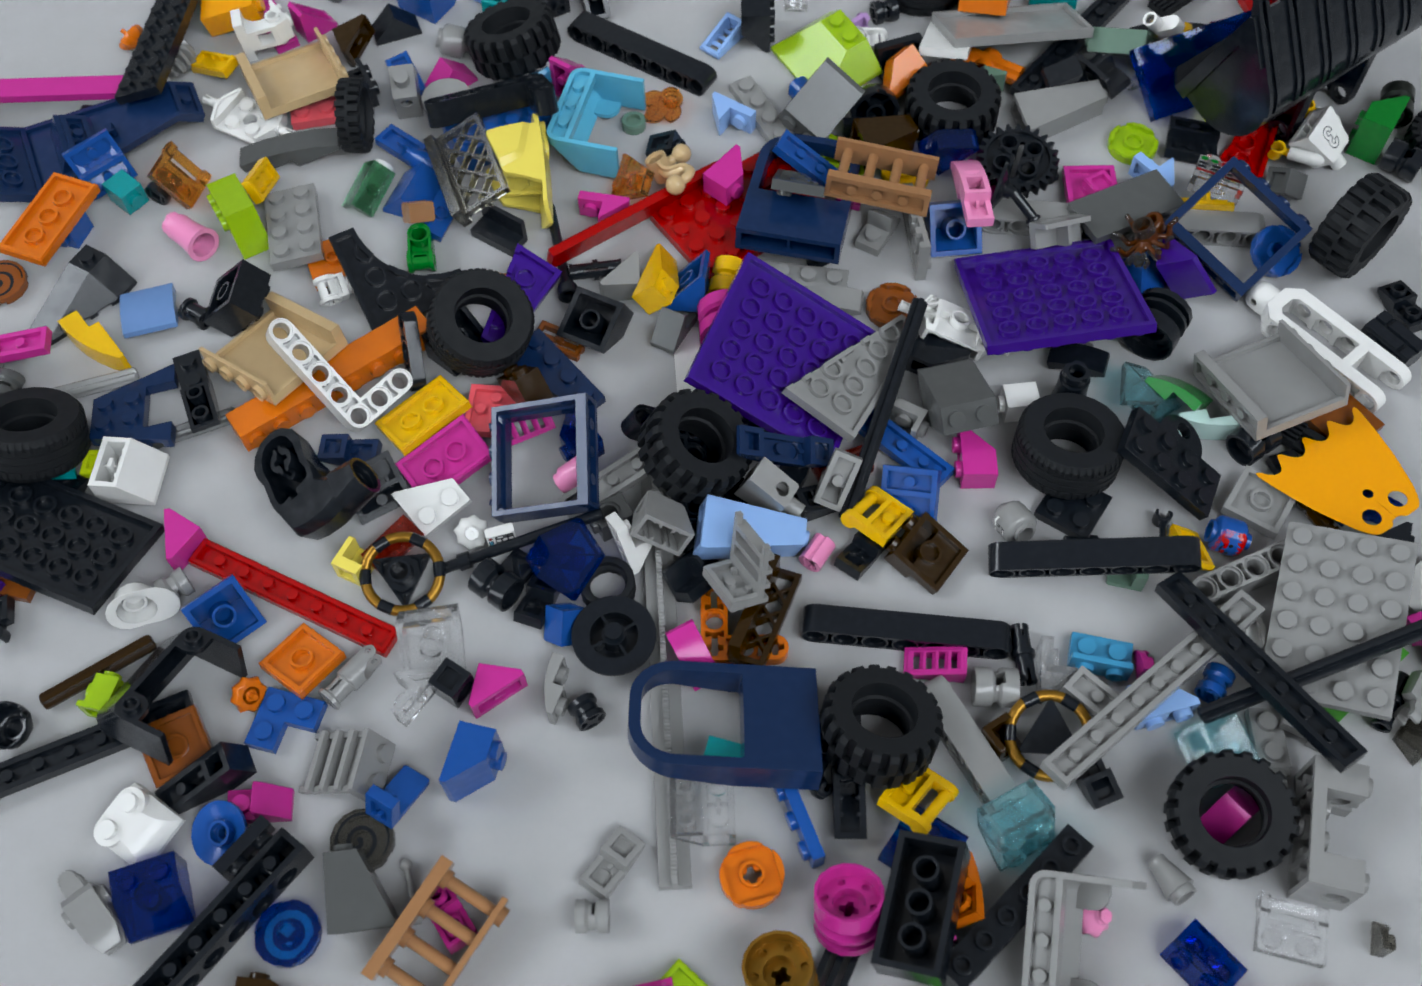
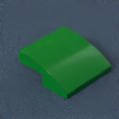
M1149 376L1145 380L1164 400L1179 397L1193 411L1205 409L1213 401V399L1197 387L1171 376Z

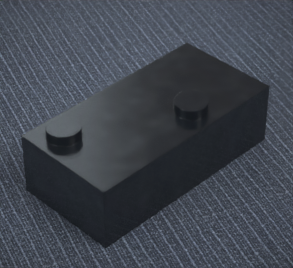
M900 829L870 962L877 973L932 986H945L971 856L966 842Z

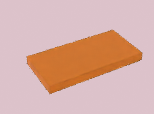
M53 172L0 242V253L45 267L100 193L99 186Z

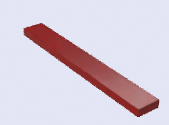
M714 161L695 171L694 177L686 184L685 190L681 194L672 195L665 187L550 247L546 262L557 267L650 218L651 214L657 212L663 206L671 204L683 195L702 186L703 173L716 162Z
M206 538L203 539L188 560L191 566L220 580H224L233 574L244 591L362 647L373 645L376 648V653L387 658L402 634L401 630Z

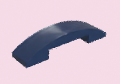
M736 426L737 455L749 460L759 462L765 456L775 465L827 468L834 452V440L831 438L818 436L803 438L764 432V428Z

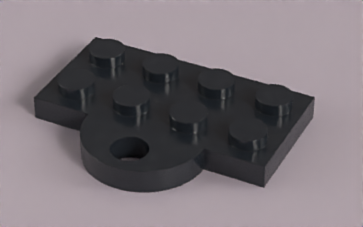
M1140 406L1131 410L1117 452L1199 521L1207 518L1221 475L1201 458L1202 445L1194 427L1186 419L1178 415H1167L1157 421Z

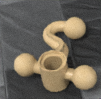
M677 144L673 148L672 154L668 157L663 150L651 153L645 159L648 170L645 172L636 171L630 176L631 187L637 191L645 190L648 187L649 180L654 178L657 184H665L670 194H681L685 190L686 184L695 175L694 167L686 163L691 157L690 148L685 144Z

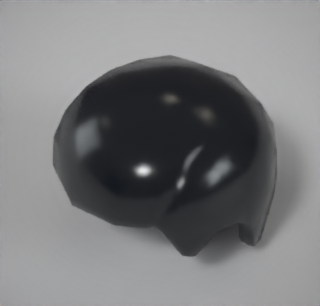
M0 701V749H16L28 740L34 728L31 713L24 706L15 702Z

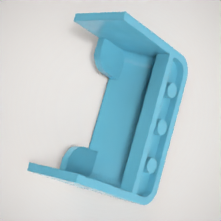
M577 68L570 73L557 103L559 111L552 115L547 127L548 142L577 170L619 179L620 168L617 147L590 143L588 139L597 117L613 118L618 115L622 106L639 110L646 109L644 79L588 68Z

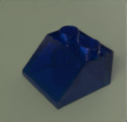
M175 851L108 872L112 904L131 945L188 926L196 919L187 861Z

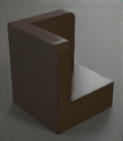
M1007 712L984 726L981 730L1001 762L1009 758L1003 741L1004 724L1011 718ZM1016 737V744L1019 749L1022 743Z

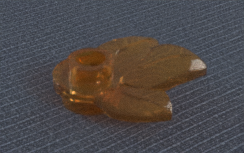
M667 87L662 92L652 90L645 93L646 107H648L644 115L646 122L658 123L665 119L673 123L680 118L682 113L680 106L683 104V95L679 89Z

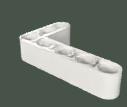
M277 318L273 320L266 331L268 344L349 431L360 432L412 386L413 378L410 372L406 369L397 368L360 398L288 319ZM273 329H284L287 333V338L279 339L275 337ZM292 350H303L307 358L302 361L294 358ZM312 371H322L325 374L326 380L323 382L316 381L312 377ZM393 377L402 379L404 382L403 389H398L392 384ZM333 391H340L344 395L345 401L343 403L335 402L331 397V393ZM373 394L380 395L384 400V405L376 406L373 404L371 396ZM351 412L362 414L363 423H354L350 416Z

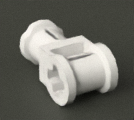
M342 272L325 274L312 281L313 285L317 286L321 298L319 302L321 307L333 306L350 299V294L354 293L347 277L343 276Z

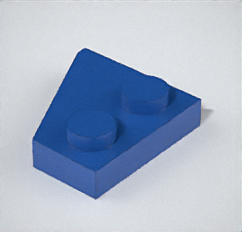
M883 465L881 489L912 509L915 515L919 516L926 511L937 521L942 470Z

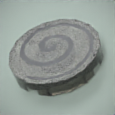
M366 808L356 809L344 815L334 826L330 836V851H333V845L353 843V849L363 850L375 871L388 861L387 858L390 856L391 851L393 853L396 845L395 831L366 814Z

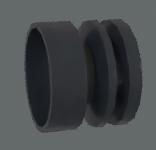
M1159 287L1148 288L1141 294L1157 322L1156 332L1142 336L1120 337L1125 347L1135 355L1143 359L1159 361L1168 358L1172 354L1180 337L1183 336L1185 330L1190 325L1193 315L1187 301L1177 293Z

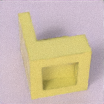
M348 536L332 560L331 565L338 577L360 586L361 561L366 550L360 548L356 539L352 536ZM373 563L371 566V573L375 568Z

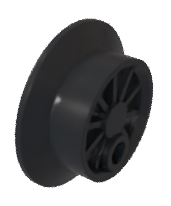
M623 596L603 597L588 604L577 616L572 628V646L579 661L589 670L605 676L625 675L641 667L651 656L656 643L655 623L648 610L639 602Z

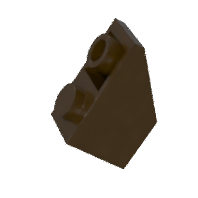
M513 364L502 371L504 375L497 378L498 383L515 403L553 397L538 367Z

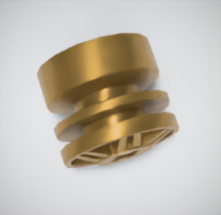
M774 930L761 934L750 943L743 955L741 968L746 986H778L777 984L781 986H820L809 946L801 937L790 931Z

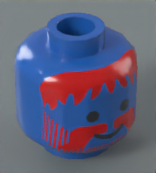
M1220 515L1215 520L1211 519L1208 522L1204 532V541L1208 543L1211 551L1236 557L1243 550H1248L1252 542V534L1249 533L1246 522L1226 515Z

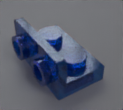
M1196 918L1160 953L1161 958L1189 986H1234L1248 971Z

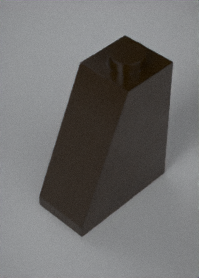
M910 114L853 119L850 139L912 151L915 141L919 137V127L914 123Z

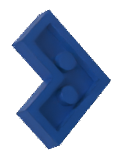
M268 687L244 744L248 745L249 748L276 754L288 726L317 733L328 705L322 700L307 696L301 700L294 693Z

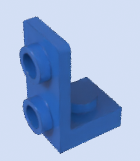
M407 765L403 766L384 789L373 784L365 793L366 814L393 829L429 786V778Z

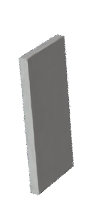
M1066 2L1009 6L1006 16L961 12L958 10L932 12L931 19L932 23L954 48L1093 38L1094 28Z

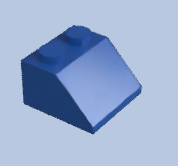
M961 200L929 203L927 216L924 217V224L931 244V257L982 253V227H966Z
M459 721L438 780L449 801L457 802L496 779L498 770L502 771L504 769L507 752L503 748V742L500 740L497 730Z

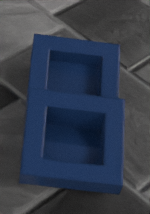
M322 434L317 457L320 462L338 466L352 458L367 461L381 454L382 443L379 439H352L349 434Z

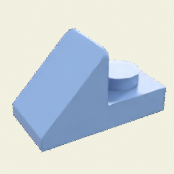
M714 91L712 94V112L719 136L722 135L729 125L751 134L756 128V110Z
M1139 152L1133 157L1128 174L1134 178L1157 169L1173 188L1175 184L1174 158L1158 166L1152 159Z

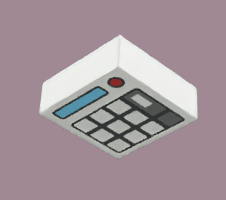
M511 522L484 530L488 546L516 537L513 523Z

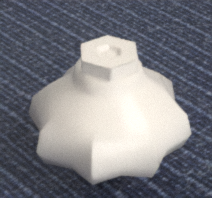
M475 514L466 518H460L458 526L453 530L457 536V544L463 545L469 550L476 547H484L486 541L484 530L487 529V521L479 519Z

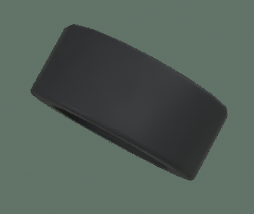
M604 556L594 559L582 570L579 586L582 600L586 606L600 599L593 595L590 586L594 578L604 573H616L622 576L625 581V588L618 596L634 600L636 583L633 570L627 562L618 557Z

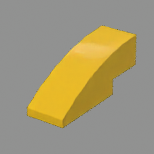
M77 310L57 321L74 345L88 357L115 370L120 371L132 368L99 321L88 326Z

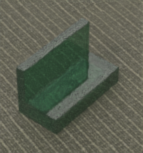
M375 160L364 162L342 206L345 208L353 207L369 218H372L396 173Z

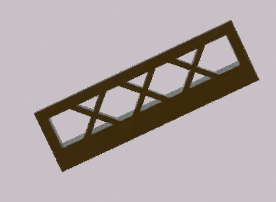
M774 554V560L768 563L773 569L772 574L766 577L771 583L770 588L765 589V593L769 597L768 602L743 610L728 644V662L764 666L767 664L802 581V574L780 568V555ZM778 578L793 582L791 587L780 591L775 584ZM778 600L782 608L769 613L766 604ZM769 623L772 632L759 637L755 630L756 627ZM759 646L762 652L760 660L744 656L746 650Z

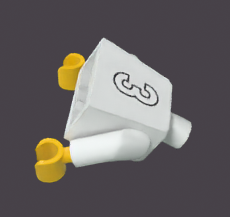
M1312 100L1304 117L1305 120L1288 143L1290 149L1286 148V144L1283 141L1278 140L1271 145L1272 149L1268 152L1267 156L1271 160H1278L1284 155L1287 156L1288 160L1296 161L1312 168L1330 165L1335 171L1342 168L1347 162L1341 152L1348 143L1349 137L1342 126L1340 116L1335 113L1332 106L1316 108V104Z

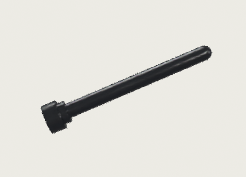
M554 204L553 224L549 227L553 246L562 242ZM565 262L557 266L562 271L557 293L561 302L570 303L578 286L571 280L568 264Z

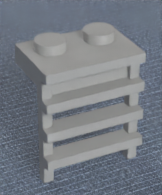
M741 511L735 512L730 559L703 566L702 574L730 612L768 602L769 597L765 593V589L770 588L771 583L766 577L772 574L773 571L768 563L774 560L775 557L774 553L770 550V545L768 543L765 544L749 523L743 519Z
M364 728L363 731L349 729V732H343L340 729L335 730V732L321 730V733L315 734L314 739L318 743L305 786H300L299 793L352 794L365 801V793L373 784L381 789L385 788L396 744L369 728Z

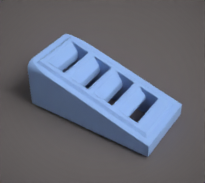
M727 12L699 47L700 50L719 60L744 37L741 35V19ZM712 45H714V46L718 47V50L715 51L714 49H712V48H710V47H711Z

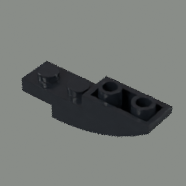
M199 349L172 358L192 433L221 424L213 384L208 376L206 367L202 363L203 356Z

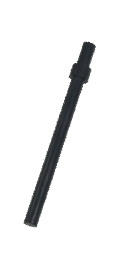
M599 508L472 553L466 551L457 554L455 559L445 562V573L447 574L458 569L464 571L473 568L474 564L486 558H493L604 519L602 510Z

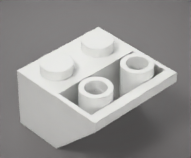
M103 436L87 486L97 498L109 503L156 506L170 456L132 438Z

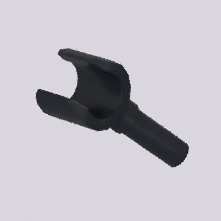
M1156 509L1152 517V523L1159 528V536H1167V526L1173 517V512L1168 511L1166 518H1162L1158 513L1159 509Z

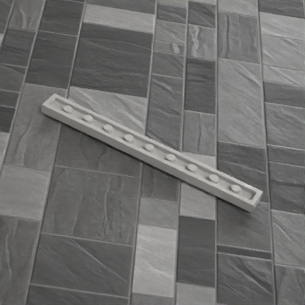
M1242 589L1219 608L1243 632L1262 616L1265 611L1263 606ZM1195 630L1192 631L1045 758L1039 768L1060 788L1065 790L1218 653Z

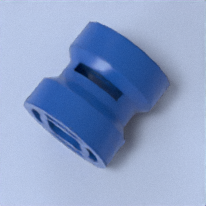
M1216 662L1207 663L1202 673L1204 678L1198 681L1194 692L1198 698L1206 703L1223 698L1228 695L1226 690L1232 687L1236 675L1223 664Z

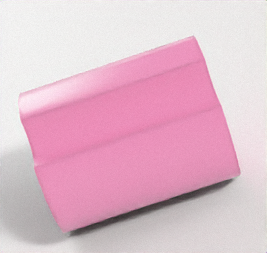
M816 533L799 556L800 563L810 571L819 572L834 551L835 543L828 536L825 537L821 533Z

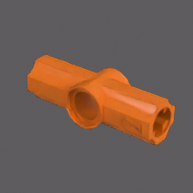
M972 47L966 61L963 60V62L967 63L972 61L979 68L987 65L1007 71L1005 83L1010 85L1025 70V67L1003 59L1001 53L991 47L984 49V51Z

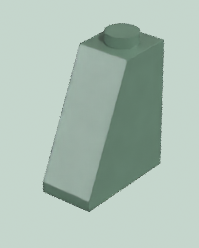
M1093 27V38H1085L1087 52L1094 54L1100 52L1104 55L1109 53L1114 56L1144 58L1157 54L1160 40L1157 35L1149 30Z

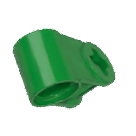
M424 223L411 225L407 230L408 251L406 252L409 273L413 274L417 270L430 269L432 272L436 271L435 245L430 228Z

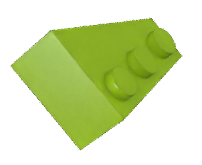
M233 173L207 184L206 186L210 194L206 195L224 231H230L244 260L269 250L266 230L254 204L236 174Z

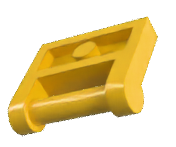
M871 486L865 492V497L852 509H847L841 515V522L847 528H856L872 541L884 547L901 529L905 521L913 515L914 511L878 486ZM873 504L880 505L868 518L863 516Z
M927 768L922 776L916 777V780L908 785H904L901 782L900 787L890 789L887 787L879 797L877 805L910 826L912 832L928 834L932 829V822L948 802L954 801L959 791L953 783ZM932 788L938 792V795L924 813L920 815L914 809Z

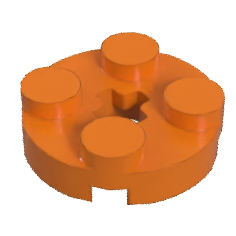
M756 841L739 843L729 850L719 869L720 885L725 896L735 907L749 910L764 908L781 894L785 879L783 862L778 853L773 849L771 850L763 846L762 843ZM753 867L754 872L760 871L761 876L757 878L756 883L744 880L743 876L747 874V868Z

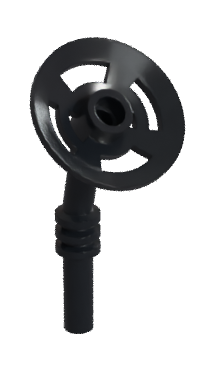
M1006 161L990 200L992 209L996 207L1003 197L1007 199L1011 197L1027 218L1026 224L1038 221L1041 217L1040 214H1036L1018 188L1013 187L1014 184L1009 182L1010 165Z

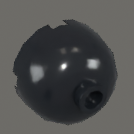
M877 83L863 86L864 94L850 109L851 117L898 115V112L900 113V106L895 94L887 86Z

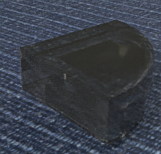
M1376 921L1371 922L1370 955L1383 958L1396 950V939L1394 935L1388 933L1391 929L1388 924Z

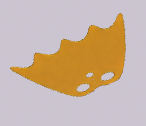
M1356 407L1352 408L1354 419L1350 425L1327 421L1329 436L1326 440L1317 441L1306 437L1302 438L1305 447L1303 456L1290 457L1278 454L1277 457L1281 465L1280 473L1276 475L1256 473L1260 479L1305 506L1346 526L1372 535L1383 534L1393 526V520L1396 517L1410 515L1420 504L1417 492L1401 464L1378 432ZM1366 489L1371 490L1373 497H1365L1363 491ZM1393 491L1402 492L1407 497V504L1399 507L1394 506L1388 500L1389 493ZM1365 510H1375L1381 515L1382 520L1377 525L1367 524L1362 519V513Z

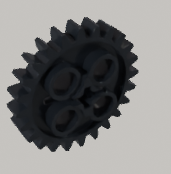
M1018 123L1015 129H1012L1007 124L1005 131L997 127L995 133L989 131L987 138H982L981 145H978L975 160L982 164L990 187L996 186L1006 161L1010 165V177L1019 146L1023 144L1024 149L1016 174L1013 178H1009V182L1013 183V187L1018 188L1025 198H1028L1030 191L1034 195H1038L1039 189L1045 191L1048 184L1053 183L1060 161L1057 158L1058 150L1053 149L1054 142L1046 143L1047 134L1041 137L1038 136L1040 129L1030 132V125H1027L1023 130Z

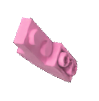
M977 160L951 161L950 166L957 199H961L966 227L993 226L995 218L990 201L992 191L982 164Z

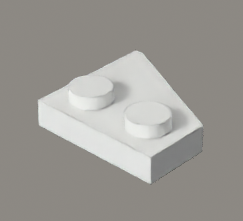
M453 478L396 491L391 494L427 538L472 502Z

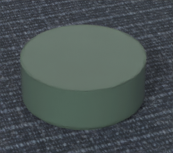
M631 111L623 115L621 119L622 129L626 134L639 135L645 131L646 118L642 113Z

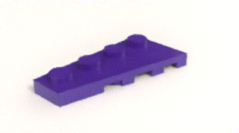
M517 244L514 256L507 269L506 277L509 276L512 281H516V284H519L521 289L526 292L525 294L528 295L529 301H531L534 313L559 280L562 271L525 247ZM491 310L481 335V341L484 343L497 341L505 334L504 323L494 310Z

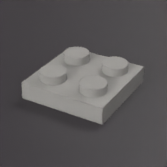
M1246 465L1220 513L1242 520L1247 523L1248 527L1274 540L1296 500L1260 479L1256 473L1262 472Z

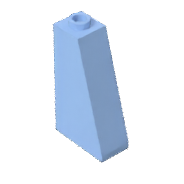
M707 494L699 506L693 555H698L702 560L730 559L735 512L741 511L743 519L749 523L765 544L768 543L770 545V550L774 554L780 555V557H794L808 544L810 532L806 530L807 519Z

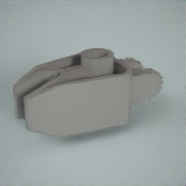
M65 870L57 878L58 886L61 887L60 890L66 897V900L60 903L64 911L61 914L63 920L72 930L76 928L87 944L103 954L111 955L127 943L125 924L111 903L115 900L112 893L104 884L97 886L91 882L88 883L81 874L72 870Z

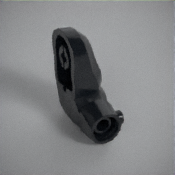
M279 428L270 433L260 444L255 456L254 471L258 480L264 485L270 503L297 536L319 540L331 535L347 524L356 512L363 509L380 491V480L365 461L359 458H352L330 471L319 461L310 443L293 429Z

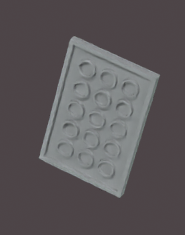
M1289 521L1264 652L1285 672H1289L1406 626L1419 543ZM1402 648L1315 681L1302 688L1322 707L1390 721L1393 713Z

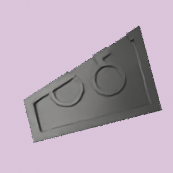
M783 169L777 170L771 184V189L777 190L776 194L782 196H792V193L823 198L825 189L824 186L818 185V182L811 181V178L804 173Z

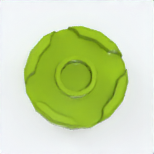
M1131 122L1121 127L1118 125L1110 132L1107 147L1114 159L1123 164L1131 165L1133 157L1139 152L1153 159L1156 155L1159 141L1158 138L1156 140L1154 137L1155 133L1143 124Z

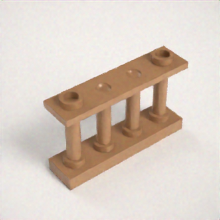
M838 136L834 160L840 161L838 170H828L824 196L926 217L932 195V190L925 189L926 180H935L940 157ZM850 163L866 166L864 175L848 173ZM876 168L891 171L889 181L874 178ZM901 174L915 176V186L900 184Z
M441 855L361 971V974L371 981H375L378 976L382 978L387 976L400 986H425L394 964L396 960L391 958L399 946L402 948L407 946L449 975L443 986H453L493 924L500 927L510 912L505 907L509 900L502 896L498 904H494L454 876L455 872L451 870L455 864ZM439 887L443 890L448 888L489 916L478 934L434 905L436 901L431 898ZM419 916L423 919L428 917L469 945L458 964L415 935L416 931L412 929V926Z

